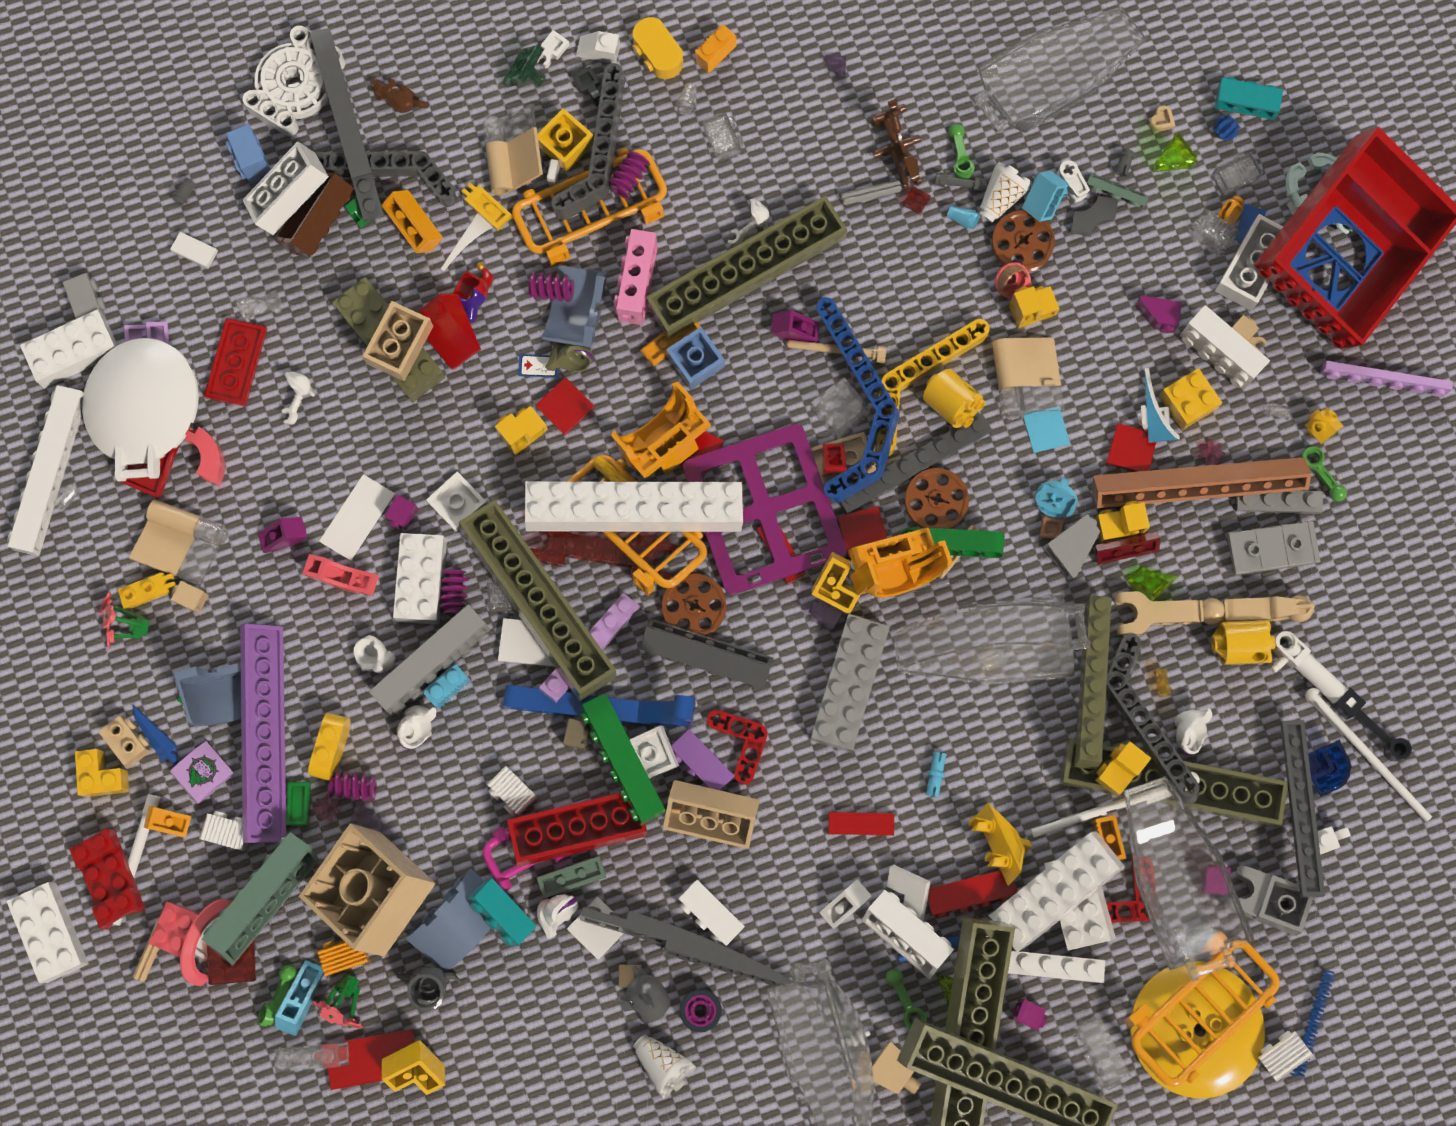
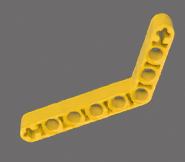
M983 319L974 320L886 373L882 378V382L897 408L899 409L900 392L982 343L988 335L989 324ZM962 338L967 344L960 345L956 340ZM946 349L949 355L943 356L939 353V350ZM927 359L932 365L923 366L921 361ZM905 370H910L913 372L914 375L912 377H906L903 374V372ZM887 381H893L896 384V386L894 388H889L886 386L885 383ZM893 408L886 409L884 415H890ZM897 427L892 441L889 456L893 454L896 446ZM883 428L878 432L876 439L877 453L883 447L887 428Z

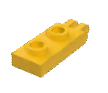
M469 182L467 187L471 192L469 193L465 188L461 190L462 194L466 196L464 201L497 231L512 218V214L480 185L475 187Z
M159 573L119 588L118 592L123 609L129 610L170 594L169 590L176 586V582L168 584L167 582L173 580L174 575Z

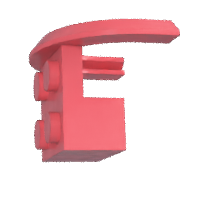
M226 899L216 900L206 906L199 914L184 906L166 901L149 944L180 957V969L183 978L190 984L204 985L210 980L211 976L198 971L195 964L196 946L204 929L232 901Z

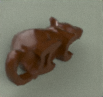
M376 78L370 79L371 87L377 100L383 99L387 101L396 112L406 113L414 108L428 109L430 103L419 100L409 88L402 84L399 87L391 78L388 79V84H383Z

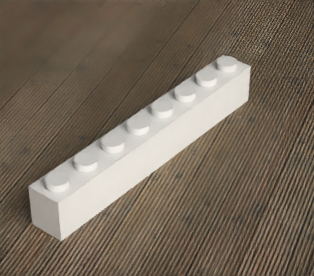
M57 385L56 390L51 394V406L45 414V426L38 437V449L33 453V465L31 471L26 476L27 484L25 491L20 495L21 504L19 511L14 515L15 524L7 538L8 547L14 551L40 556L83 414L82 402L84 393L80 390Z

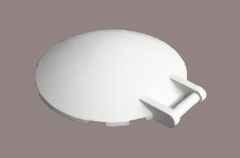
M140 338L117 345L98 361L86 382L82 402L84 424L91 440L98 449L110 458L115 459V478L117 481L141 477L159 478L160 459L172 448L178 447L187 436L185 433L196 417L199 392L195 373L191 370L186 361L187 359L181 352L159 340ZM148 464V468L127 470V465Z

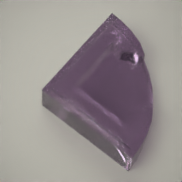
M826 55V64L835 75L845 78L846 56Z

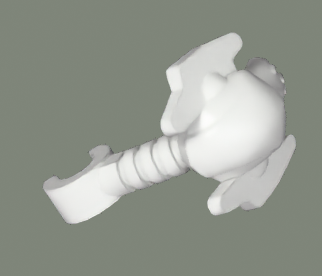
M750 199L752 222L740 231L731 230V233L736 236L734 240H728L732 247L742 243L743 238L752 232L756 226L763 227L764 230L767 229L769 211L761 202Z
M286 372L284 375L296 394L290 407L284 408L282 413L289 414V418L284 420V423L292 425L297 421L298 415L296 411L301 403L302 396L309 393L314 397L315 393L308 377L296 372Z

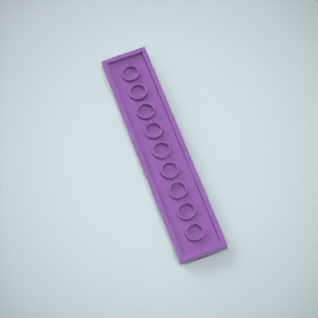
M240 625L243 843H278L282 837L286 836L283 626Z

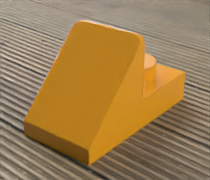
M149 806L143 828L186 838L192 816Z

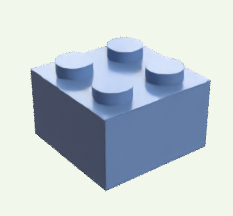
M250 124L227 132L226 135L229 141L226 142V145L234 157V164L242 178H247L250 185L261 181L271 168Z
M699 327L666 349L667 358L690 390L725 368V359L702 327Z

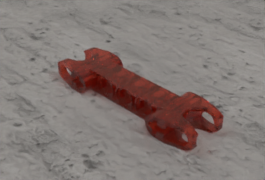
M539 531L547 535L546 545L538 549L530 548L538 561L546 565L564 567L567 557L632 568L630 574L632 579L633 573L638 568L644 573L611 540L572 534L571 531ZM638 535L636 544L628 543V545L640 555L658 538ZM662 540L643 559L655 569L654 561L656 557L662 553L672 554L677 549V545ZM663 570L657 572L664 579H672V573Z

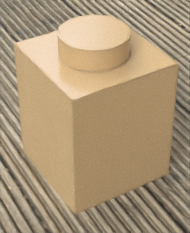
M180 581L179 585L177 584L172 590L171 600L199 614L209 595L196 587Z

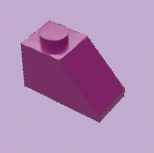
M1140 295L1136 306L1151 326L1162 333L1175 332L1180 322L1182 302Z
M792 310L774 313L771 334L784 340L817 343L820 323Z
M302 517L280 518L258 533L263 553L296 545L307 538L306 527Z
M1018 999L1010 1020L1038 1031L1039 1027H1044L1047 1020V1015H1045L1046 1009L1028 1000Z

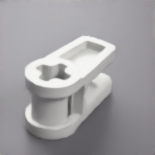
M1064 161L1057 175L1069 184L1067 187L1068 195L1074 203H1078L1086 198L1090 189L1076 163Z

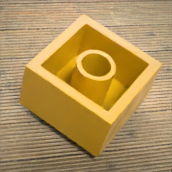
M564 108L537 134L539 148L551 159L558 160L560 167L566 172L593 147V134Z
M1199 368L1163 389L1159 395L1165 407H1169V413L1181 430L1186 429L1214 412L1222 404V401Z

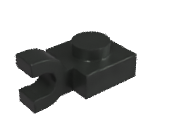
M589 66L572 75L582 95L589 93L594 105L598 106L601 94L597 88L601 85Z

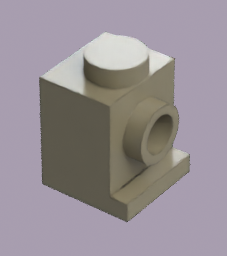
M581 717L569 718L563 745L586 751L587 746L583 742L588 740L590 728H587V724H584Z

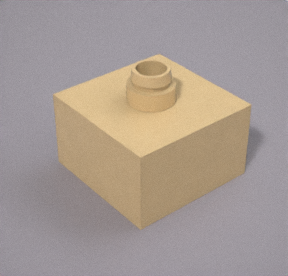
M350 823L299 897L353 950L385 957L436 883L381 832Z

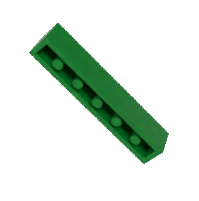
M606 693L582 704L580 716L585 725L589 724L592 730L589 732L595 744H599L601 748L599 753L603 762L609 763L611 770H609L610 776L614 783L618 781L621 787L619 793L624 802L628 801L631 807L629 813L633 821L638 820L641 826L663 815L665 808Z

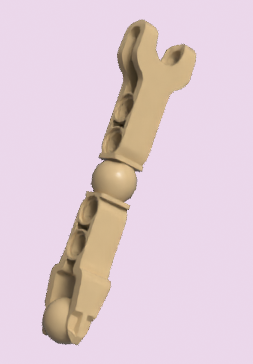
M1138 591L1121 592L1114 596L1117 605L1128 606L1135 614L1133 622L1122 624L1116 629L1117 635L1120 637H1124L1127 634L1140 636L1150 626L1188 625L1201 624L1202 622L1208 625H1217L1220 622L1269 620L1271 623L1287 619L1295 622H1305L1310 619L1314 609V603L1301 595L1293 596L1292 598L1224 599L1223 601L1214 598L1204 601H1151L1146 595Z

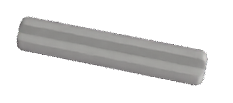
M894 180L842 193L841 200L843 205H848L901 191L902 187L899 180Z

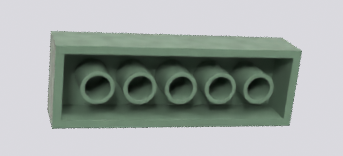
M291 832L287 836L282 837L275 851L268 854L261 868L251 874L247 885L237 891L232 903L220 912L218 920L205 930L201 940L233 966L319 861L312 848Z

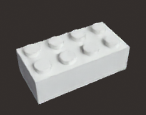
M297 141L247 194L243 202L255 225L274 235L329 176L317 155Z
M1258 214L1215 292L1252 311L1270 282L1262 277L1253 265L1283 226Z
M1206 305L1188 323L1180 335L1187 346L1195 348L1202 359L1209 360L1220 374H1225L1230 378L1231 383L1235 387L1242 390L1270 362L1266 356Z
M97 309L25 342L20 347L36 382L43 388H47L96 365L107 352L118 344L105 316Z
M400 534L393 618L397 622L440 624L441 609L439 607L442 604L440 596H442V579H444L442 572L445 569L447 540L443 535Z
M1055 861L1044 863L1045 868H1048ZM1102 886L1060 920L1068 951L1116 939Z
M47 882L7 901L39 983H49L89 964L57 883Z
M884 890L868 908L862 919L869 928L929 980L946 962L954 950L946 938H940L929 923L918 919L915 911L910 907L903 906L900 903V899L892 892L888 893Z

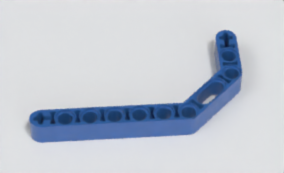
M824 297L818 301L817 311L876 410L862 461L832 478L824 486L825 495L832 502L840 503L882 477L900 412L838 306L831 298ZM828 307L833 313V315L829 316V314L827 313L826 309ZM842 323L839 329L834 330L836 324ZM847 340H852L849 346L844 347V343ZM857 357H862L861 362L854 364V360ZM867 374H872L870 380L864 381V377ZM877 391H883L879 398H874V394ZM893 408L890 415H884L886 409ZM883 428H887L881 451L874 453L873 450L878 432ZM870 466H877L873 473H868ZM858 476V481L855 484H849L852 477ZM837 488L838 493L834 495V489Z
M506 685L502 707L513 710L581 717L582 704L599 696L589 695L579 702L574 693L565 692L558 702L555 703L538 688ZM675 695L674 701H635L608 697L621 723L643 726H693L696 705L694 697Z

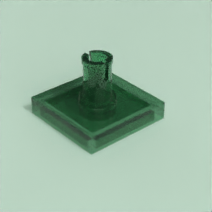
M539 45L521 49L501 83L508 88L524 84L528 78L537 86H540L546 76L534 68L544 49Z

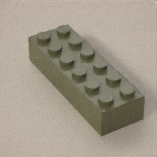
M366 277L332 302L339 314L366 347L389 307ZM423 347L405 381L390 375L411 403L445 379L442 370Z

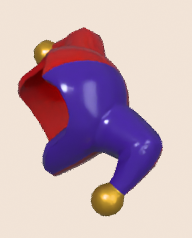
M483 262L477 263V269L482 272L483 276L478 277L466 271L452 293L459 295L470 323L475 322L478 308L487 299L488 289L494 281L493 275L485 268Z

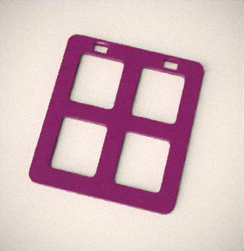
M793 424L688 459L684 462L683 470L687 482H703L701 476L703 472L735 461L740 463L753 499L752 505L743 508V524L759 520L774 559L772 565L742 575H736L722 537V532H705L724 589L728 594L736 595L826 564L832 552L845 557L847 548L829 498L824 493L822 478L805 431L801 425ZM790 443L796 451L807 486L771 498L767 493L755 456L756 454ZM808 502H813L828 545L796 557H791L776 514ZM822 552L824 559L811 563L810 556ZM759 573L762 580L748 584L747 577Z

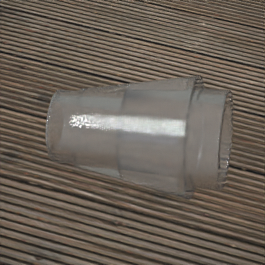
M694 83L685 84L676 103L677 110L681 114L691 115L696 110L697 86Z

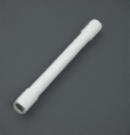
M148 794L142 811V818L128 859L133 877H135L150 830L143 828L149 806L158 808L161 799L158 796ZM122 918L113 922V924L120 926Z

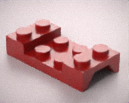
M105 829L69 849L76 869L82 871L95 905L92 911L100 929L108 930L112 928L113 922L122 917L146 909L115 830Z

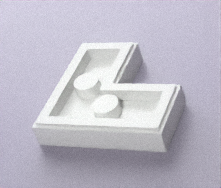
M896 865L891 866L887 887L904 894L903 906L913 909L917 914V918L922 922L924 921L931 881Z

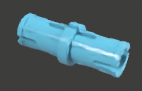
M933 752L931 770L927 774L929 781L925 795H932V797L940 796L941 782L945 777L943 770L947 754Z

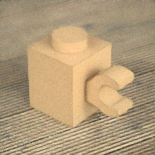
M1243 315L1232 327L1258 351L1260 350L1255 346V343H1259L1263 347L1267 343L1263 337H1253L1260 328L1249 317Z

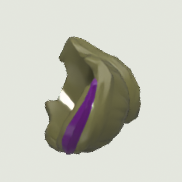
M558 342L552 348L545 368L555 371L556 368L561 367L568 370L570 374L587 370L594 360L593 353L585 346Z

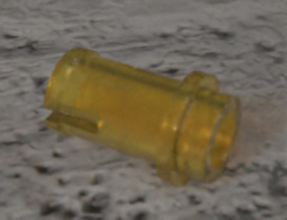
M1167 669L1153 671L1157 687L1155 693H1158V697L1170 696L1172 688L1169 686Z

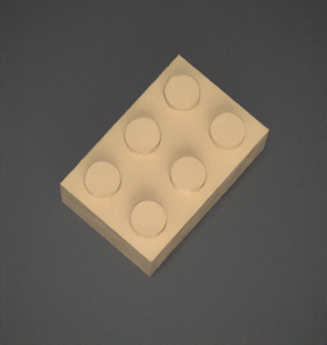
M391 301L362 356L366 364L405 381L433 328L430 318Z

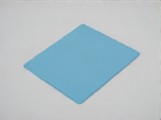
M1059 406L1023 415L1034 453L1070 444Z

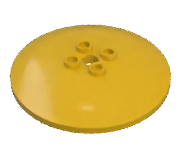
M1182 962L1169 966L1155 974L1139 992L1133 1005L1132 1013L1141 1005L1146 1004L1151 1010L1146 1015L1149 1018L1207 962ZM1218 965L1213 969L1248 1007L1256 1000L1249 987L1235 974ZM1211 973L1198 983L1232 1021L1244 1011L1242 1006ZM1195 987L1183 998L1217 1037L1229 1026L1226 1020ZM1180 1002L1167 1013L1201 1051L1214 1041L1206 1030L1202 1036L1195 1034L1194 1027L1198 1022ZM1261 1008L1196 1070L1200 1075L1190 1084L1186 1080L1177 1087L1167 1086L1158 1079L1136 1054L1137 1059L1155 1082L1175 1094L1190 1098H1212L1226 1094L1240 1086L1252 1074L1260 1060L1258 1057L1261 1056L1260 1051L1263 1049L1265 1041V1024ZM1165 1017L1152 1027V1030L1186 1067L1198 1056V1053ZM1137 1025L1130 1028L1131 1039L1134 1032L1138 1029ZM1149 1032L1141 1038L1140 1043L1143 1049L1169 1077L1174 1078L1183 1071Z

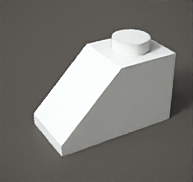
M597 31L580 36L576 57L616 63L620 49L619 35Z
M857 879L819 913L835 929L871 897V894Z

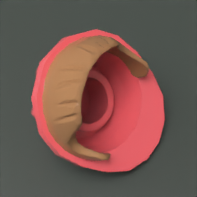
M1017 262L1008 263L999 268L995 277V286L1002 296L1012 299L1017 289L1027 286V288L1031 287V278L1024 265Z

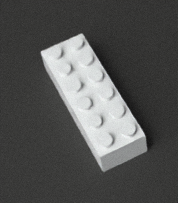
M1097 831L1090 832L991 913L989 917L993 921L1005 922L1015 927L1012 946L1016 952L1024 950L1124 869L1125 866Z

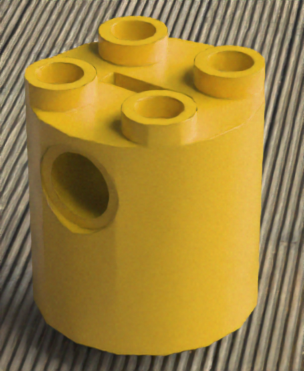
M945 369L931 376L927 381V387L923 394V400L955 428L961 426L964 428L969 427L974 420V415L983 409L986 404L983 396L952 369Z
M1270 621L1220 622L1211 638L1213 653H1218L1222 665L1271 663V649H1275V637L1270 636Z

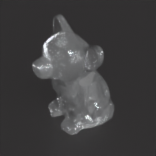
M276 290L272 291L265 298L249 296L234 300L247 323L250 322L252 316L263 314L268 309L275 313L281 312V300Z

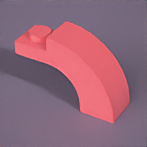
M189 427L185 433L187 436L184 438V441L196 446L201 455V462L196 474L220 487L225 473V460L220 446L204 429L198 427L197 431Z
M311 554L308 556L302 573L321 583L352 593H361L373 596L379 578L375 573L350 568L327 558Z

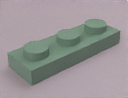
M1093 173L1090 174L1087 182L1091 189L1098 192L1105 190L1110 192L1109 196L1119 200L1121 197L1129 200V204L1140 207V205L1145 206L1149 198L1147 194Z
M597 856L537 877L543 899L598 881L607 876L601 858Z

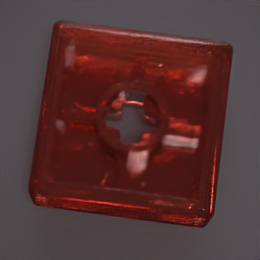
M254 940L232 967L207 945L209 985L256 981Z

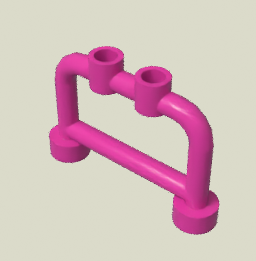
M501 827L492 832L494 837L485 843L482 855L495 882L506 892L513 887L509 878L534 864L518 868L514 865L504 872H500L491 855V850L510 839L508 829L505 830L504 827ZM568 856L555 858L554 860L557 863Z

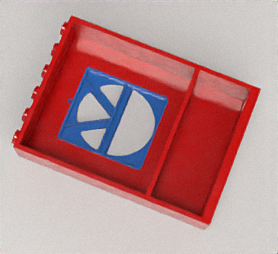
M1376 127L1355 135L1253 266L1262 277L1268 279L1273 284V288L1276 291L1285 295L1288 298L1287 301L1302 312L1304 318L1312 321L1317 326V330L1326 335L1335 347L1344 349L1361 346L1456 225V203L1380 127ZM1330 224H1343L1357 232L1365 248V263L1361 274L1317 233L1320 229ZM1312 240L1326 255L1306 261L1307 247ZM1333 261L1329 289L1326 291L1312 281L1308 270ZM1341 268L1354 280V283L1342 291H1337Z

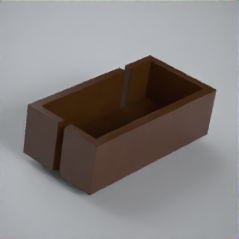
M327 173L329 177L315 191L319 195L318 198L311 195L297 212L284 223L274 238L275 242L291 254L305 257L315 254L318 250L319 242L329 233L330 225L339 217L342 206L350 200L354 188L336 173Z

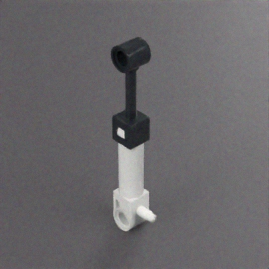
M1283 631L1274 636L1275 649H1272V651L1279 658L1271 667L1273 672H1277L1285 664L1291 669H1297L1332 702L1331 706L1346 720L1356 716L1385 744L1383 751L1388 760L1396 762L1410 756L1412 747L1409 741L1404 738H1391L1361 710L1366 701L1351 687L1347 689L1310 654L1311 650L1293 633ZM1281 638L1287 641V648H1283L1280 645ZM1395 744L1401 748L1400 755L1394 751Z

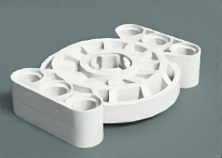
M295 26L291 29L290 38L293 43L277 46L261 59L255 73L256 90H249L243 95V103L251 115L286 136H293L298 132L299 125L296 119H302L315 114L329 100L310 35L312 31L303 26ZM299 37H305L301 41L297 40ZM335 46L341 68L343 69L345 60L340 49ZM293 78H300L302 84L300 85L298 82L289 84V82ZM253 101H258L255 105H250ZM270 111H275L272 115H267ZM287 121H291L290 125L283 126Z

